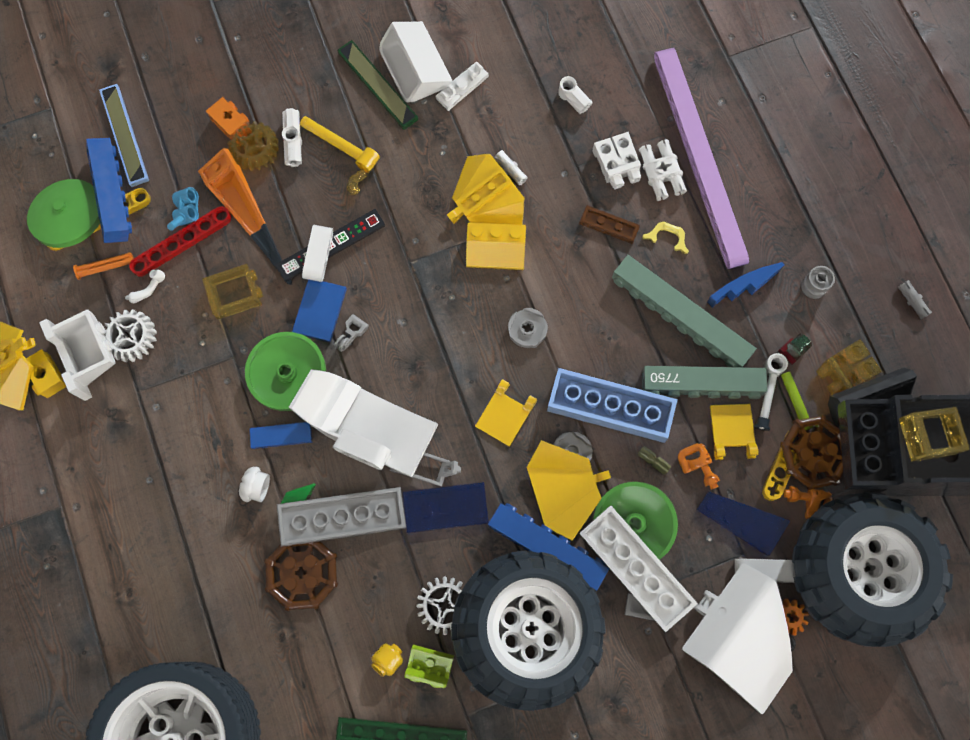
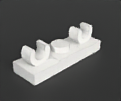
M475 62L455 78L448 88L438 93L436 100L449 111L489 77V73L478 62Z

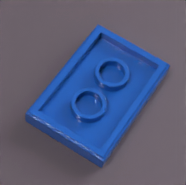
M308 280L292 332L331 343L347 288L324 281Z

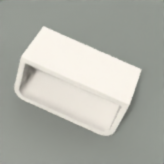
M423 22L391 23L380 42V53L405 102H415L448 88L452 79Z

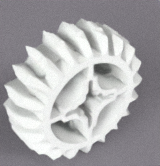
M132 309L130 313L124 310L123 315L116 312L117 317L115 319L110 317L112 322L110 324L105 323L107 330H105L106 333L104 335H106L105 338L110 341L113 347L111 352L116 360L121 359L123 362H127L129 359L131 362H135L136 357L142 359L143 353L149 355L147 349L154 348L151 342L157 341L153 336L157 334V331L153 329L155 325L153 322H150L151 319L148 316H145L140 311L137 313V311ZM125 332H128L134 340H131ZM131 345H135V346L132 347V348L124 349V348H127V347H129V346H131Z
M444 576L443 583L441 584L438 578H435V586L428 582L427 585L431 588L429 591L425 588L421 589L426 595L425 597L418 596L419 600H423V604H417L416 607L423 608V611L419 612L418 616L425 615L426 618L421 623L425 624L429 621L428 630L436 626V634L440 632V628H443V635H447V628L451 629L452 622L448 624H443L446 615L449 612H454V609H446L443 612L441 611L442 607H439L435 602L444 603L447 599L450 601L448 604L454 607L455 605L451 601L452 592L455 590L459 594L462 591L460 587L463 583L459 581L455 586V578H451L450 583H447V577ZM447 588L443 598H430L436 590ZM428 604L438 608L437 622L430 616Z

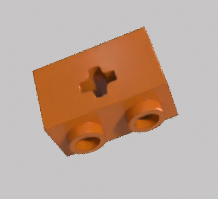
M222 97L208 108L206 113L210 120L235 144L251 130L248 124L250 121L244 113L240 114L237 111L238 109L232 101L227 102Z

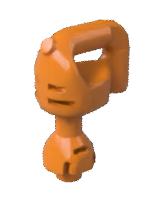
M697 443L682 449L678 453L677 458L683 473L687 474L701 468L705 475L703 481L705 487L710 486L711 490L719 487L717 482L720 479L710 469L709 464L712 463V459L704 447L705 445ZM700 452L699 458L694 460L686 459V456Z
M790 486L788 490H784L783 494L788 502L806 501V519L810 518L818 510L822 500H824L823 505L832 500L830 492L819 489H811L806 493Z

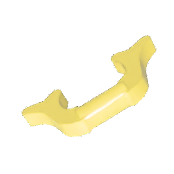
M660 222L650 233L642 236V239H648L656 243L657 233L663 230L676 234L679 238V242L674 247V250H680L684 254L689 252L684 242L685 232L681 227Z

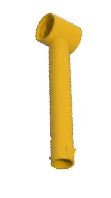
M307 116L301 119V127L356 159V165L364 172L369 173L380 159L379 154L373 149L366 147L363 151Z

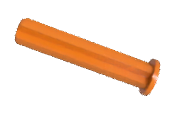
M129 252L80 266L73 265L76 278L81 280V277L129 265L134 257Z

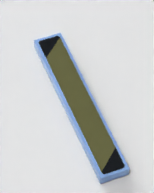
M115 84L100 89L129 185L134 187L148 182L149 178L119 86Z

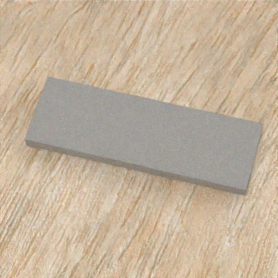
M401 487L277 504L281 547L406 529Z

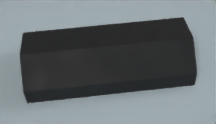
M902 368L831 395L828 407L833 422L836 426H839L837 405L844 400L890 399L894 395H911L917 375L911 369Z

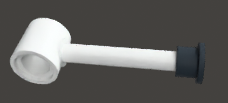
M772 354L763 364V368H766V375L769 377L761 414L757 418V423L754 424V428L770 431V419L768 417L776 380L788 366V361L782 354ZM771 362H777L779 369H774Z

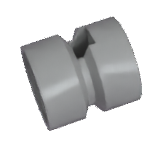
M816 266L802 281L801 288L803 293L812 299L821 298L834 284V273L826 266Z

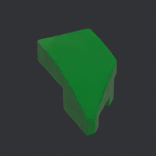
M312 483L286 492L280 504L309 500L316 484Z

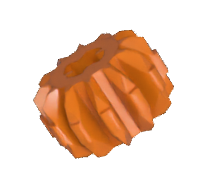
M784 599L782 605L785 617L789 613L793 617V621H789L790 619L786 617L788 632L795 636L797 635V630L799 632L804 631L802 625H808L809 622L804 620V617L809 616V613H802L805 606L803 604L797 606V600L794 599L790 603L788 599Z

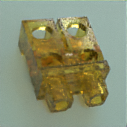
M861 339L828 358L816 370L821 379L830 375L834 381L827 386L831 395L860 385L883 371L873 357L859 363L870 355Z

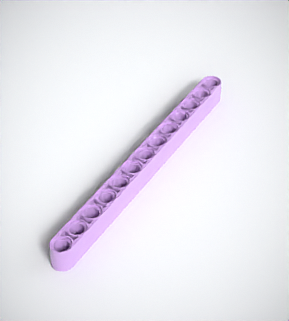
M669 48L654 53L655 64L725 265L728 269L746 265L749 263L748 253L676 50Z

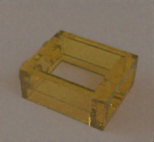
M248 264L202 278L212 313L217 319L262 305L260 298L263 297L260 286L257 287L255 283L258 280L254 269L251 270ZM246 275L252 296L222 306L216 285Z
M957 407L915 412L899 418L911 462L956 455L970 450ZM941 418L949 444L948 448L931 449L923 419Z

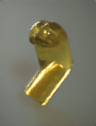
M363 169L348 179L346 188L353 196L360 192L358 183L367 177Z

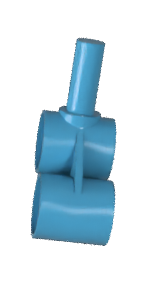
M193 187L173 193L172 200L178 209L173 211V220L167 224V228L171 231L178 226L196 221L199 217V196Z

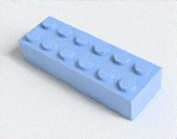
M558 368L547 412L665 443L669 437L678 399Z

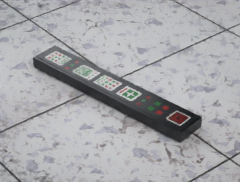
M373 209L334 231L328 258L385 227V223L377 210ZM308 246L275 264L285 283L303 273Z

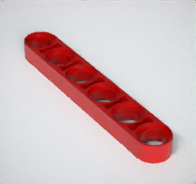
M223 206L213 209L135 257L129 264L130 270L138 277L147 275L151 270H155L228 225L232 217L230 212ZM219 213H227L226 218L218 220L217 216ZM203 223H210L208 230H201ZM187 233H194L193 239L189 241L184 239ZM170 243H177V248L175 250H168V246ZM159 252L161 254L160 259L152 261V255ZM144 263V268L141 271H135L136 264Z

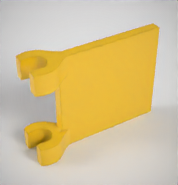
M502 379L475 427L510 447L535 406L537 399L530 395L525 405H522L505 395L510 384Z
M710 405L714 459L723 460V457L726 456L724 447L746 446L747 459H755L756 455H758V447L755 442L751 405Z

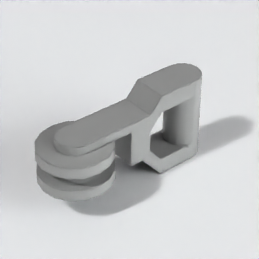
M354 314L345 322L347 328L345 334L350 339L346 338L345 335H341L334 344V347L340 352L344 351L357 336H362L369 327L367 323ZM353 323L360 329L358 331H352L351 329H349V327Z

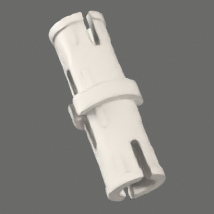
M503 150L495 155L494 159L519 186L526 181L528 177Z

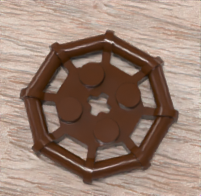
M820 414L817 417L801 420L795 419L783 442H780L787 468L786 473L807 486L808 490L830 485L837 486L840 484V479L843 475L842 452L841 456L837 455L838 447L834 443L838 440L841 452L840 430L827 420L825 415ZM815 425L814 432L807 433L804 429L805 427ZM823 427L834 434V436L830 438L823 433ZM799 433L800 437L795 445L792 444L796 435ZM812 449H818L819 456L814 457ZM791 450H794V454H795V453L797 454V459H796V463H795V464H794L793 455H792V451H791ZM836 460L841 461L833 473L831 468ZM801 467L806 472H808V477L804 475L802 472H800L798 469ZM824 472L827 478L816 480V473Z
M320 541L283 547L280 544L268 559L264 561L266 564L265 592L273 596L285 608V611L288 612L297 609H318L323 600L338 586L336 553L331 552ZM308 545L307 551L295 552L292 547ZM313 548L317 549L325 558L322 560L317 559L312 554ZM288 549L290 555L284 559L282 564L277 563L278 558ZM328 563V580L323 578V565ZM274 566L280 568V581L275 584ZM300 567L307 571V574L303 575V579L296 575V571H299ZM321 582L326 583V586L315 597L313 593L315 588ZM284 586L291 593L289 599L277 588ZM308 594L310 600L294 601L296 595Z

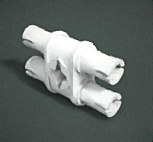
M667 139L664 140L665 144L663 140L657 144L662 158H654L651 145H646L647 149L645 145L639 149L644 161L643 169L646 171L649 179L648 184L653 186L657 201H661V197L663 200L669 197L663 183L666 181H671L676 196L680 195L679 192L681 195L687 192L682 180L683 171L680 170L677 162V155L673 154Z

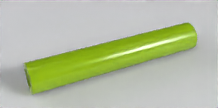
M791 372L782 374V380L800 420L810 418ZM808 426V427H805L804 429L807 431V430H810V429H812V428H814V427H813V426Z

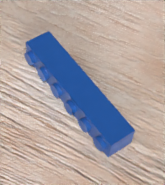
M110 138L86 139V152L104 243L127 242L129 234L132 233L131 222H127L126 219L129 218L128 207L123 204V202H126L125 192L120 189L122 187V177L117 174L119 172V162L114 159L116 157V147L111 145Z
M502 503L499 505L488 523L489 528L529 552L548 553L556 556L568 565L571 564L583 574V578L590 588L593 587L595 592L598 590L609 571V568L606 567L607 564L602 559L596 557L594 560L588 556L589 552L578 546L576 549L569 545L570 540L561 535L559 538L551 534L553 530L543 524L541 527L533 523L535 520L529 515L524 514L521 516L516 513L517 509L508 503L506 505Z

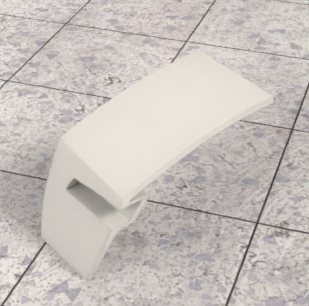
M310 370L289 406L293 412L325 436L335 440L333 448L341 454L378 470H382L384 465L410 477H413L438 426L436 422L369 393L345 378L320 370Z

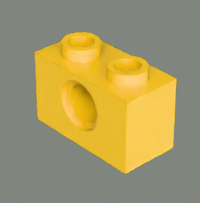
M41 349L26 358L33 366L30 379L33 382L32 389L37 395L49 398L66 387L61 372L50 354ZM45 372V376L40 378L41 374Z

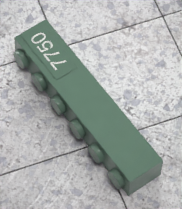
M644 366L642 370V390L659 395L668 394V397L688 395L690 398H698L700 395H708L709 398H720L723 395L731 399L741 398V396H749V399H759L767 392L766 368Z

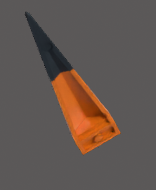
M223 148L198 172L207 188L241 224L275 267V264L282 261L281 256L240 166L236 164L229 149ZM291 280L286 282L287 284L292 285Z

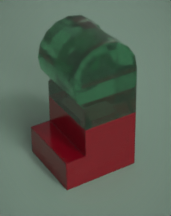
M800 333L794 339L791 338L778 352L784 355L787 361L793 365L812 347V342L808 337Z

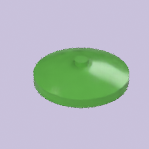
M66 179L46 187L35 197L27 214V225L32 235L40 243L53 248L70 247L84 241L100 224L94 188L90 183L79 179Z
M280 332L264 338L252 349L245 365V380L251 394L261 404L273 410L291 411L289 406L310 370L326 371V364L320 349L311 339L294 332Z
M636 481L617 485L601 498L595 510L594 520L608 507L612 506L659 560L668 553L677 536L678 517L673 503L664 492L651 484Z

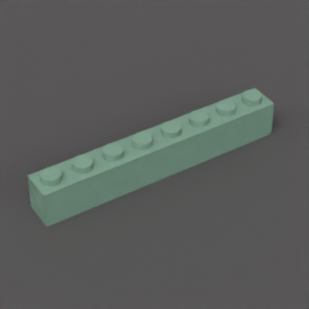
M627 255L614 271L612 279L617 286L626 288L635 299H641L645 302L647 308L657 311L666 322H672L681 333L691 336L697 345L706 347L712 356L725 361L727 367L742 368L757 349L630 255Z

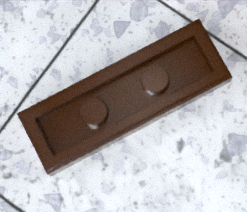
M586 205L579 222L580 225L633 244L640 228L639 224Z

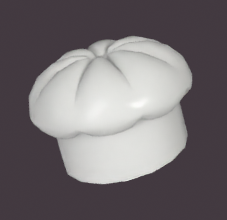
M259 467L247 469L239 487L241 499L245 502L251 500L262 502L268 491L270 475L261 472Z

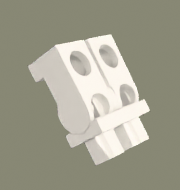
M629 132L614 136L612 140L608 138L594 143L592 152L597 157L606 183L610 182L614 189H618L624 186L622 179L628 176L632 184L640 181L641 175L639 170L641 164Z

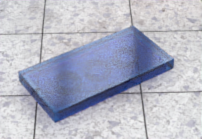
M484 482L403 492L407 534L489 523Z

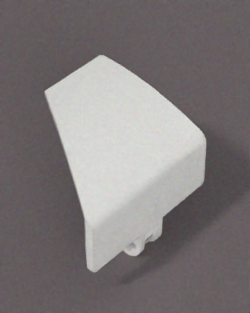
M743 563L719 597L708 590L704 592L705 596L694 607L704 618L682 649L714 672L756 711L763 714L793 671L791 645L784 608L776 581Z

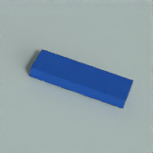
M307 422L250 428L251 449L312 443L311 425Z

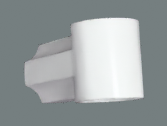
M567 76L562 78L558 92L560 98L567 100L579 114L587 111L592 105V101L577 86L576 80L573 77ZM564 87H569L571 90H566Z

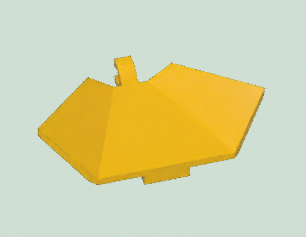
M491 154L467 156L452 196L458 207L447 214L452 223L455 224L462 215H465L470 223L523 225L524 197L502 167H500Z
M0 322V404L17 410H24L33 366L23 356L22 351L36 346L34 338H29L26 341L25 337H21L24 330Z
M541 440L527 466L535 498L544 525L573 541L601 500L596 483L610 479L611 476L609 470L593 475L589 458Z

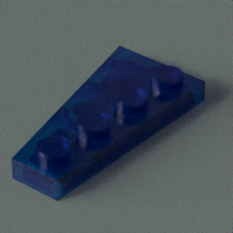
M709 491L697 508L698 511L766 556L771 554L790 523V520Z

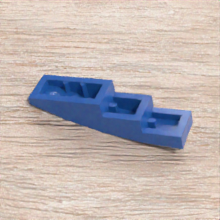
M782 262L742 275L711 295L707 303L713 308L726 296L733 301L745 290L753 295L778 274L784 267V264Z

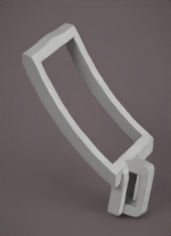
M424 452L423 456L442 462L437 480L434 481L415 474L413 478L442 486L444 478L461 473V467L458 466L456 461L450 462L449 460ZM390 468V471H392V472L399 473V474H402V475H406V474H403V473H401V472H399V471H397V470H394V469Z

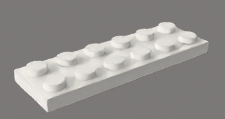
M612 506L608 507L580 532V535L665 632L698 604Z

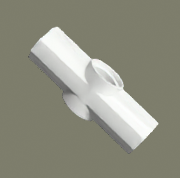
M290 108L282 112L285 165L298 167V165L302 164L300 116L298 110Z

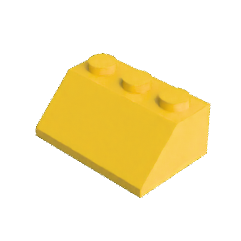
M468 223L466 267L524 270L526 225Z

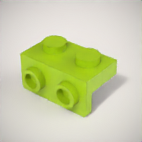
M413 645L404 677L413 682L430 684L434 688H446L454 655Z

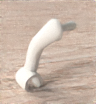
M151 270L149 276L152 280L148 287L141 291L131 292L125 299L134 304L151 296L158 283L165 279L164 272L161 270Z

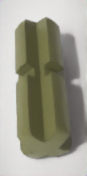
M643 446L638 452L639 457L649 464L652 463V466L663 475L667 474L670 470L671 465L662 458H657L656 454L646 446Z

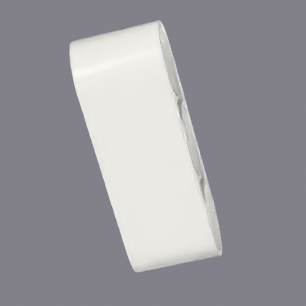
M313 225L303 267V279L323 282L333 237V228Z
M735 559V573L745 563L776 582L794 583L795 570L792 560Z

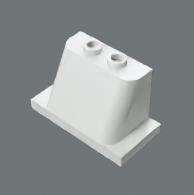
M88 309L56 325L48 319L39 322L46 340L56 346L66 369V372L61 375L68 391L84 401L92 398L88 385L115 364V359L111 352L113 347L104 336L106 331L100 322L98 323L94 314Z

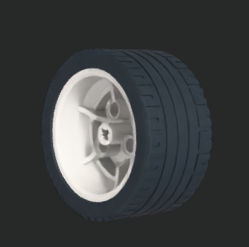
M168 662L140 668L139 671L130 673L129 676H125L119 683L112 686V689L104 695V699H101L98 703V708H95L94 716L89 721V729H87L85 736H87L86 740H193L194 734L198 733L201 736V740H261L259 739L261 729H259L260 720L257 717L258 712L254 707L253 700L250 699V694L244 690L245 687L239 684V681L232 677L230 673L224 672L223 669L202 662ZM171 699H184L176 710L167 702ZM204 711L209 714L213 723H201ZM146 717H148L150 732L139 736L141 726ZM161 719H164L166 722L164 731L159 728V721Z

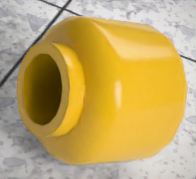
M395 644L381 645L371 657L373 662L371 664L372 668L382 677L393 675L403 663L402 650Z

